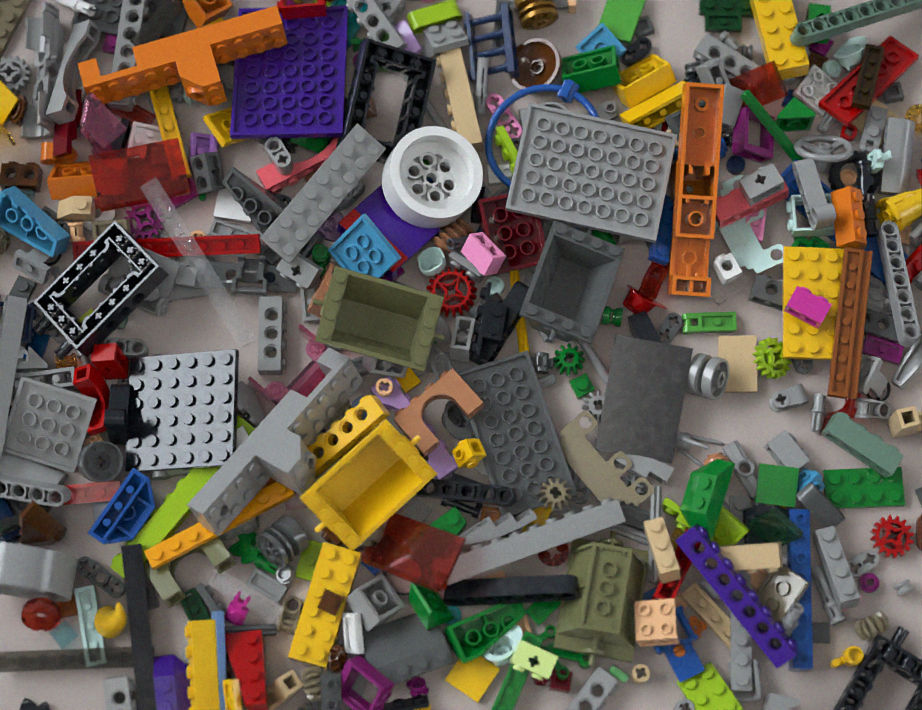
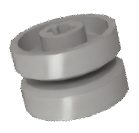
M697 353L690 363L686 385L688 393L718 400L724 393L728 383V361L724 358H712L710 355Z

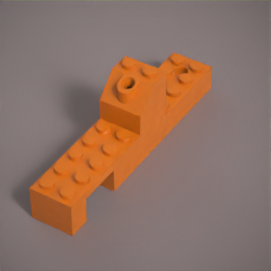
M276 5L132 47L137 66L103 75L96 58L77 64L83 87L92 107L103 106L106 103L120 101L123 98L137 96L168 85H175L178 82H182L187 97L212 106L227 101L217 68L218 64H224L238 58H245L255 53H262L272 48H280L288 43Z
M694 82L683 84L678 161L672 163L670 169L671 201H674L667 295L710 297L711 278H708L710 240L714 239L725 87L722 84ZM702 100L705 102L704 108H701L699 106V101ZM686 186H690L692 188L691 193L686 191Z

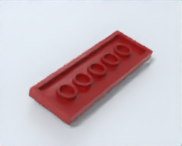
M891 35L879 45L885 47L872 103L919 58L917 53ZM862 62L822 98L818 104L821 109L847 127L865 111L864 109L851 107Z

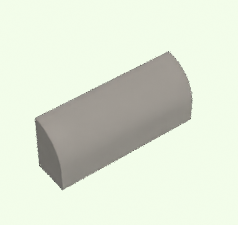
M888 117L885 121L882 153L891 150L892 159L884 161V166L880 170L878 194L895 196L909 190L916 122L912 120Z
M2 452L0 475L63 485L68 474L54 467ZM38 489L39 495L43 497L42 491Z

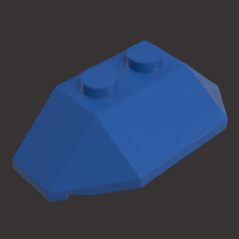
M133 468L87 534L104 545L133 540L156 508L150 478Z

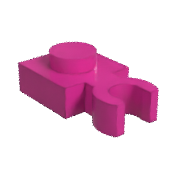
M241 591L229 603L224 617L225 620L236 626L244 625L250 610L245 606L250 602L251 596L242 600L240 597Z

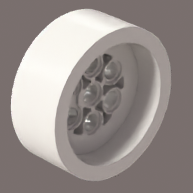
M440 126L421 127L405 135L388 156L382 171V189L389 206L400 218L422 228H439L456 221L474 203L480 193L483 181L482 164L471 143L459 133ZM422 159L428 160L430 165H425ZM440 166L445 167L447 172H443ZM409 170H413L416 176L410 175ZM426 177H430L433 183H429ZM444 184L449 185L451 190L445 189ZM412 188L418 189L420 194H415ZM430 195H434L437 198V202L432 201Z

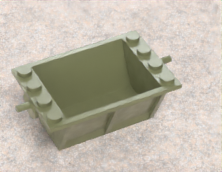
M335 266L328 293H325L323 301L314 298L312 304L321 306V319L315 342L425 372L434 338L442 341L445 339V335L436 333L444 297Z
M611 531L610 538H602L600 542L582 538L572 541L566 574L574 575L578 578L577 598L572 601H561L553 648L590 655L588 666L594 667L596 656L629 663L633 662L636 644L635 601L643 600L649 551L624 547V543L616 539L617 532Z

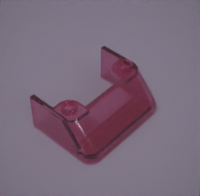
M90 92L84 99L80 132L87 138L92 147L91 153L96 159H116L117 157L109 145L123 134L127 128ZM126 143L122 158H126L128 143ZM128 158V165L134 160Z
M301 323L298 326L299 331L309 341L306 345V353L312 359L301 373L287 387L278 381H274L263 388L251 376L248 378L249 383L274 408L291 389L308 397L325 378L316 361L328 348L322 343L315 342L316 336Z

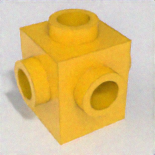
M480 439L462 440L452 450L455 462L459 468L472 469L486 456Z

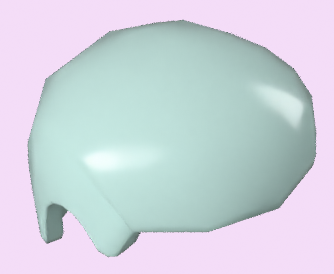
M429 247L423 250L417 257L419 270L425 276L431 277L435 276V274H440L446 266V257L442 250L437 247Z

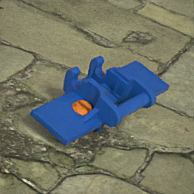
M657 587L645 592L642 601L651 600ZM683 606L675 608L676 616L688 638L682 640L679 636L680 644L654 646L658 655L665 654L680 683L705 671L691 644L699 639V636L691 628L683 612Z

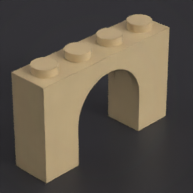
M916 406L896 410L887 420L892 439L921 433L922 411L917 412Z

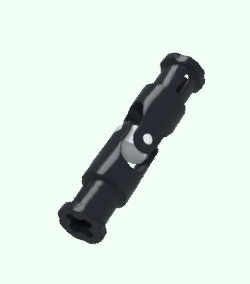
M862 160L855 163L858 174L856 184L857 188L861 189L863 195L862 204L865 213L866 238L879 235V232L876 231L877 211L874 196V180L870 169L872 161ZM864 204L869 205L867 209H865Z

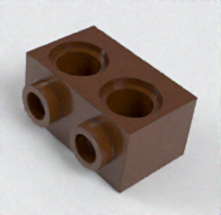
M14 161L2 163L0 186L3 190L16 186L22 192H40L43 171L38 164L33 162L19 164ZM11 173H16L13 178H8ZM34 174L33 178L27 179L28 175Z

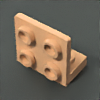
M674 599L635 601L636 641L639 647L680 644L676 629Z

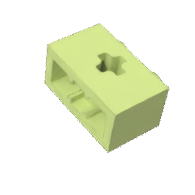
M519 640L510 663L514 664V669L523 673L526 669L532 672V677L542 681L543 678L549 679L558 656L523 640ZM535 656V660L538 661L537 665L533 664L531 667V662H529L528 659L533 658Z

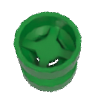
M605 306L601 325L613 324L615 327H621L623 308L611 309L610 306Z

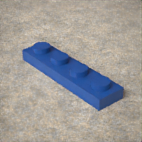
M666 194L657 239L655 243H650L648 260L664 266L668 263L670 255L674 201H671V196Z

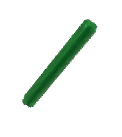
M744 91L740 95L741 99L792 161L795 159L798 161L803 160L804 158L794 150V144L751 91Z

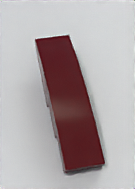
M77 89L75 93L79 104L75 120L60 125L56 123L53 157L56 159L72 154V141L77 139V126L82 124L81 89Z

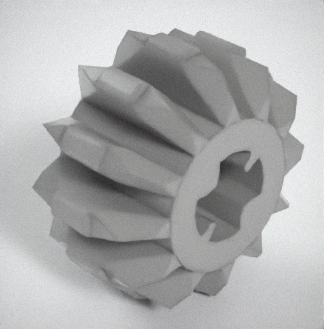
M599 390L596 391V396L590 392L589 398L585 397L583 399L585 404L581 406V409L591 413L596 419L597 424L600 423L605 393L603 396H600ZM600 404L601 409L595 410V405Z

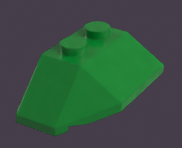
M716 459L692 471L680 511L690 528L695 524L703 526L709 534V539H713L734 470V462Z

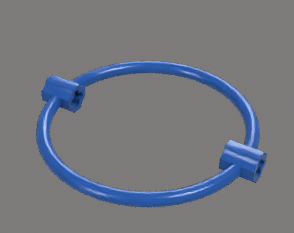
M564 80L562 86L539 84L524 88L508 97L491 117L485 135V153L493 173L504 185L509 187V190L512 180L500 170L492 149L493 133L499 118L510 105L520 98L533 93L547 91L558 92L557 98L567 104H572L575 99L587 109L591 116L599 117L589 100L578 93L580 86L574 81Z

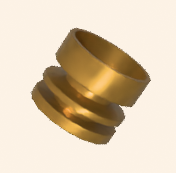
M514 0L516 9L519 12L521 26L524 30L542 29L550 26L558 19L559 15L553 0Z

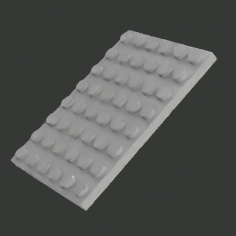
M529 102L505 210L655 243L677 134Z

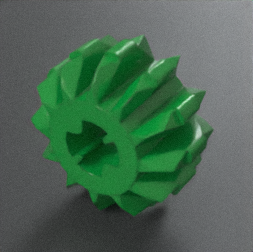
M569 343L567 349L561 345L560 351L555 350L554 354L556 356L553 357V362L556 364L554 368H561L559 371L560 375L564 371L567 372L566 375L568 377L571 371L574 375H577V369H583L582 363H585V358L582 356L584 352H577V345L571 349V344ZM566 357L572 358V363H569V361L565 362Z

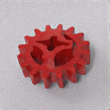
M888 515L886 520L883 517L880 518V523L876 522L874 524L876 529L870 531V533L874 534L870 541H875L872 547L879 548L878 554L884 552L885 558H888L890 554H892L893 559L897 558L898 554L902 557L905 555L904 551L908 552L911 549L908 545L914 543L910 539L914 536V533H909L908 531L911 529V525L906 527V520L904 519L900 522L899 516H896L894 520L891 515ZM880 530H881L882 533H883V536H882L881 539H880V537H879ZM898 534L896 538L886 540L889 535ZM903 535H904V543H902V541H901V538H902Z

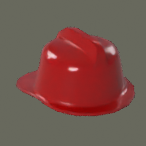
M627 284L630 289L623 301V305L632 313L636 314L643 311L648 313L655 306L667 309L663 304L643 295L637 289Z

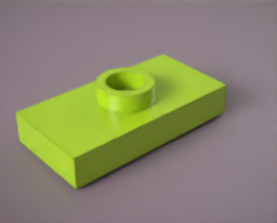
M309 540V547L301 553L295 572L296 578L311 582L323 543Z

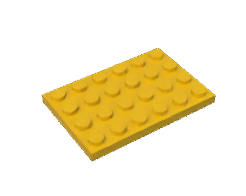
M783 247L782 359L831 361L844 249ZM797 286L808 288L812 294L822 296L832 304L818 329L784 311Z

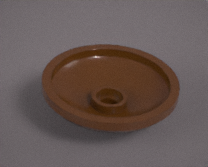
M532 38L524 41L517 47L520 77L512 78L510 76L511 81L516 87L522 90L534 85L552 84L560 71L561 57L558 49L550 41L543 38Z

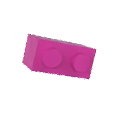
M797 286L784 311L818 329L832 304L826 298L812 294L808 288Z

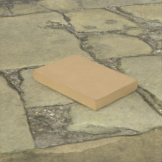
M757 335L718 336V357L726 359L729 363V378L724 393H757V363H753L756 357L752 355V353L757 352L754 348L757 346Z

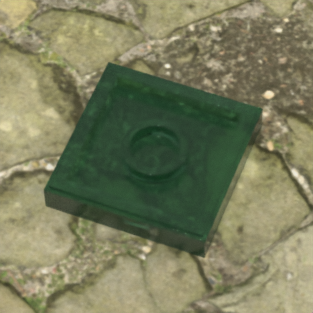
M776 507L749 520L747 524L766 543L781 542V547L801 538L803 535V531Z

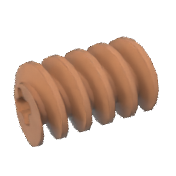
M458 218L456 223L452 222L450 224V228L446 227L444 232H440L439 237H433L435 247L440 248L445 257H447L445 251L448 253L452 251L447 248V245H453V243H447L449 238H461L462 236H469L468 233L472 234L475 232L466 221Z

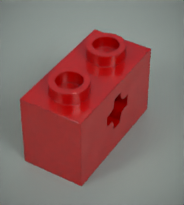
M117 343L94 345V350L91 353V362L96 366L104 379H127L129 360Z

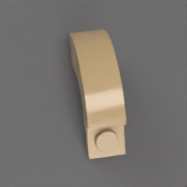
M293 669L277 678L267 688L269 710H277L303 688L302 682ZM245 704L242 705V710H247Z

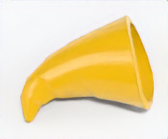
M119 602L116 604V607L109 605L100 608L95 615V628L103 637L109 639L116 638L122 634L126 627V613Z

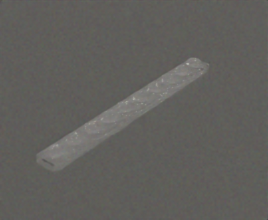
M157 177L140 187L239 348L242 349L257 338Z

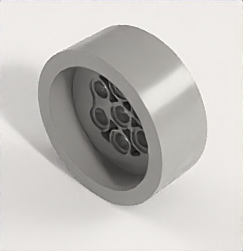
M0 542V594L41 601L69 602L71 600L78 560L72 556L48 549Z

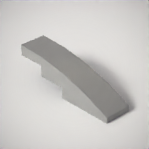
M531 508L515 518L508 512L494 522L488 516L457 536L456 539L460 545L483 542L515 531L537 519V516Z

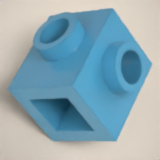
M804 468L798 476L797 493L809 482H812L822 491L826 487L821 480L822 476L815 470L810 471Z

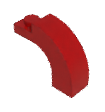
M89 363L74 369L73 385L82 394L98 399L87 432L92 436L106 431L104 412L105 409L109 408L110 390L101 373Z

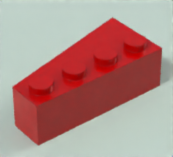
M262 630L225 634V647L236 679H239V687L246 709L269 710L265 641Z

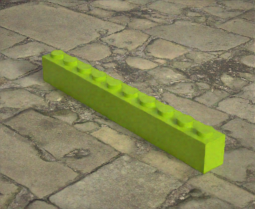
M239 415L237 416V429L243 426L248 435H250L255 428ZM220 467L189 469V474L178 481L176 484L177 488L173 493L170 492L166 495L162 506L152 512L150 515L151 519L143 525L133 540L127 541L125 546L142 544L143 563L145 564L148 559L144 551L173 536L192 513L187 504ZM118 553L112 559L110 567L124 578L122 553Z

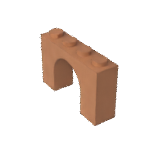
M453 368L450 371H444L436 383H430L424 389L425 392L422 395L412 398L409 402L410 405L405 409L401 408L394 415L395 418H393L395 424L410 441L416 435L421 437V440L415 446L424 457L440 445L439 440L423 423V413L428 404L438 399L450 400L469 419L484 407L483 401Z

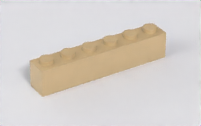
M458 47L438 53L439 57H436L437 68L442 70V73H439L441 84L445 83L446 87L443 89L444 98L449 100L447 111L448 115H452L453 121H450L451 129L467 139L476 152L482 151L483 141L461 48Z

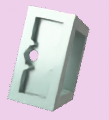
M826 193L827 203H832L831 193ZM801 195L790 196L789 201L786 202V213H789L790 219L787 221L788 231H791V237L835 235L834 224L831 227L814 231L811 227L797 228L796 206L803 205Z

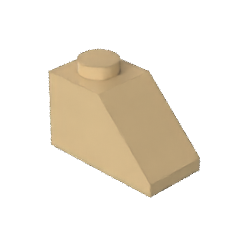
M92 196L68 197L58 203L57 220L95 221L97 204Z

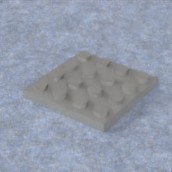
M21 376L7 421L2 452L75 473L78 454L83 448L87 429L98 399Z

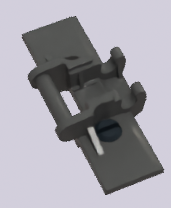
M238 254V263L206 261L204 287L232 289L231 295L251 294L266 297L267 291L295 293L296 281L291 278L288 280L280 275L281 272L276 269L278 265H265V255H259V259H246L244 254ZM230 271L236 273L232 280L226 278L227 273ZM237 283H260L263 284V287L260 288L237 286Z

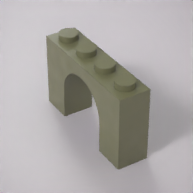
M219 536L153 570L148 560L144 564L146 574L169 608L186 598L175 579L176 566L185 556L194 553L207 556L219 574H222L236 564Z

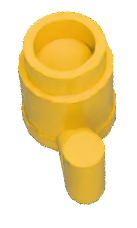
M858 646L846 648L842 652L841 657L830 662V667L836 668L844 664L847 667L857 666L864 658L862 649Z

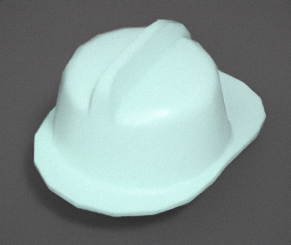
M858 36L847 40L839 47L833 57L837 58L840 65L846 67L848 71L853 70L863 60V48L867 43V38Z
M515 624L483 654L484 657L492 661L496 667L510 663L517 643L523 637L521 628Z

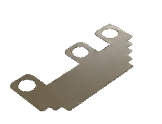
M583 411L559 431L562 437L559 442L562 446L566 462L599 501L611 497L612 500L618 499L619 503L624 501L628 505L632 502L635 506H638L654 492V487L645 477L638 478L629 487L625 485L619 477L632 467L631 460L622 451L617 452L607 462L585 438L597 426V421L589 411ZM584 416L589 417L592 421L591 426L587 429H583L579 425V420ZM617 457H623L626 460V467L619 470L615 468L614 460ZM643 482L647 484L648 492L645 495H639L636 492L638 483Z

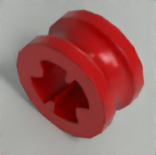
M850 124L848 127L843 125L840 130V137L849 142L853 141L858 133L857 127L854 124ZM846 129H849V132L852 131L851 136L845 134Z

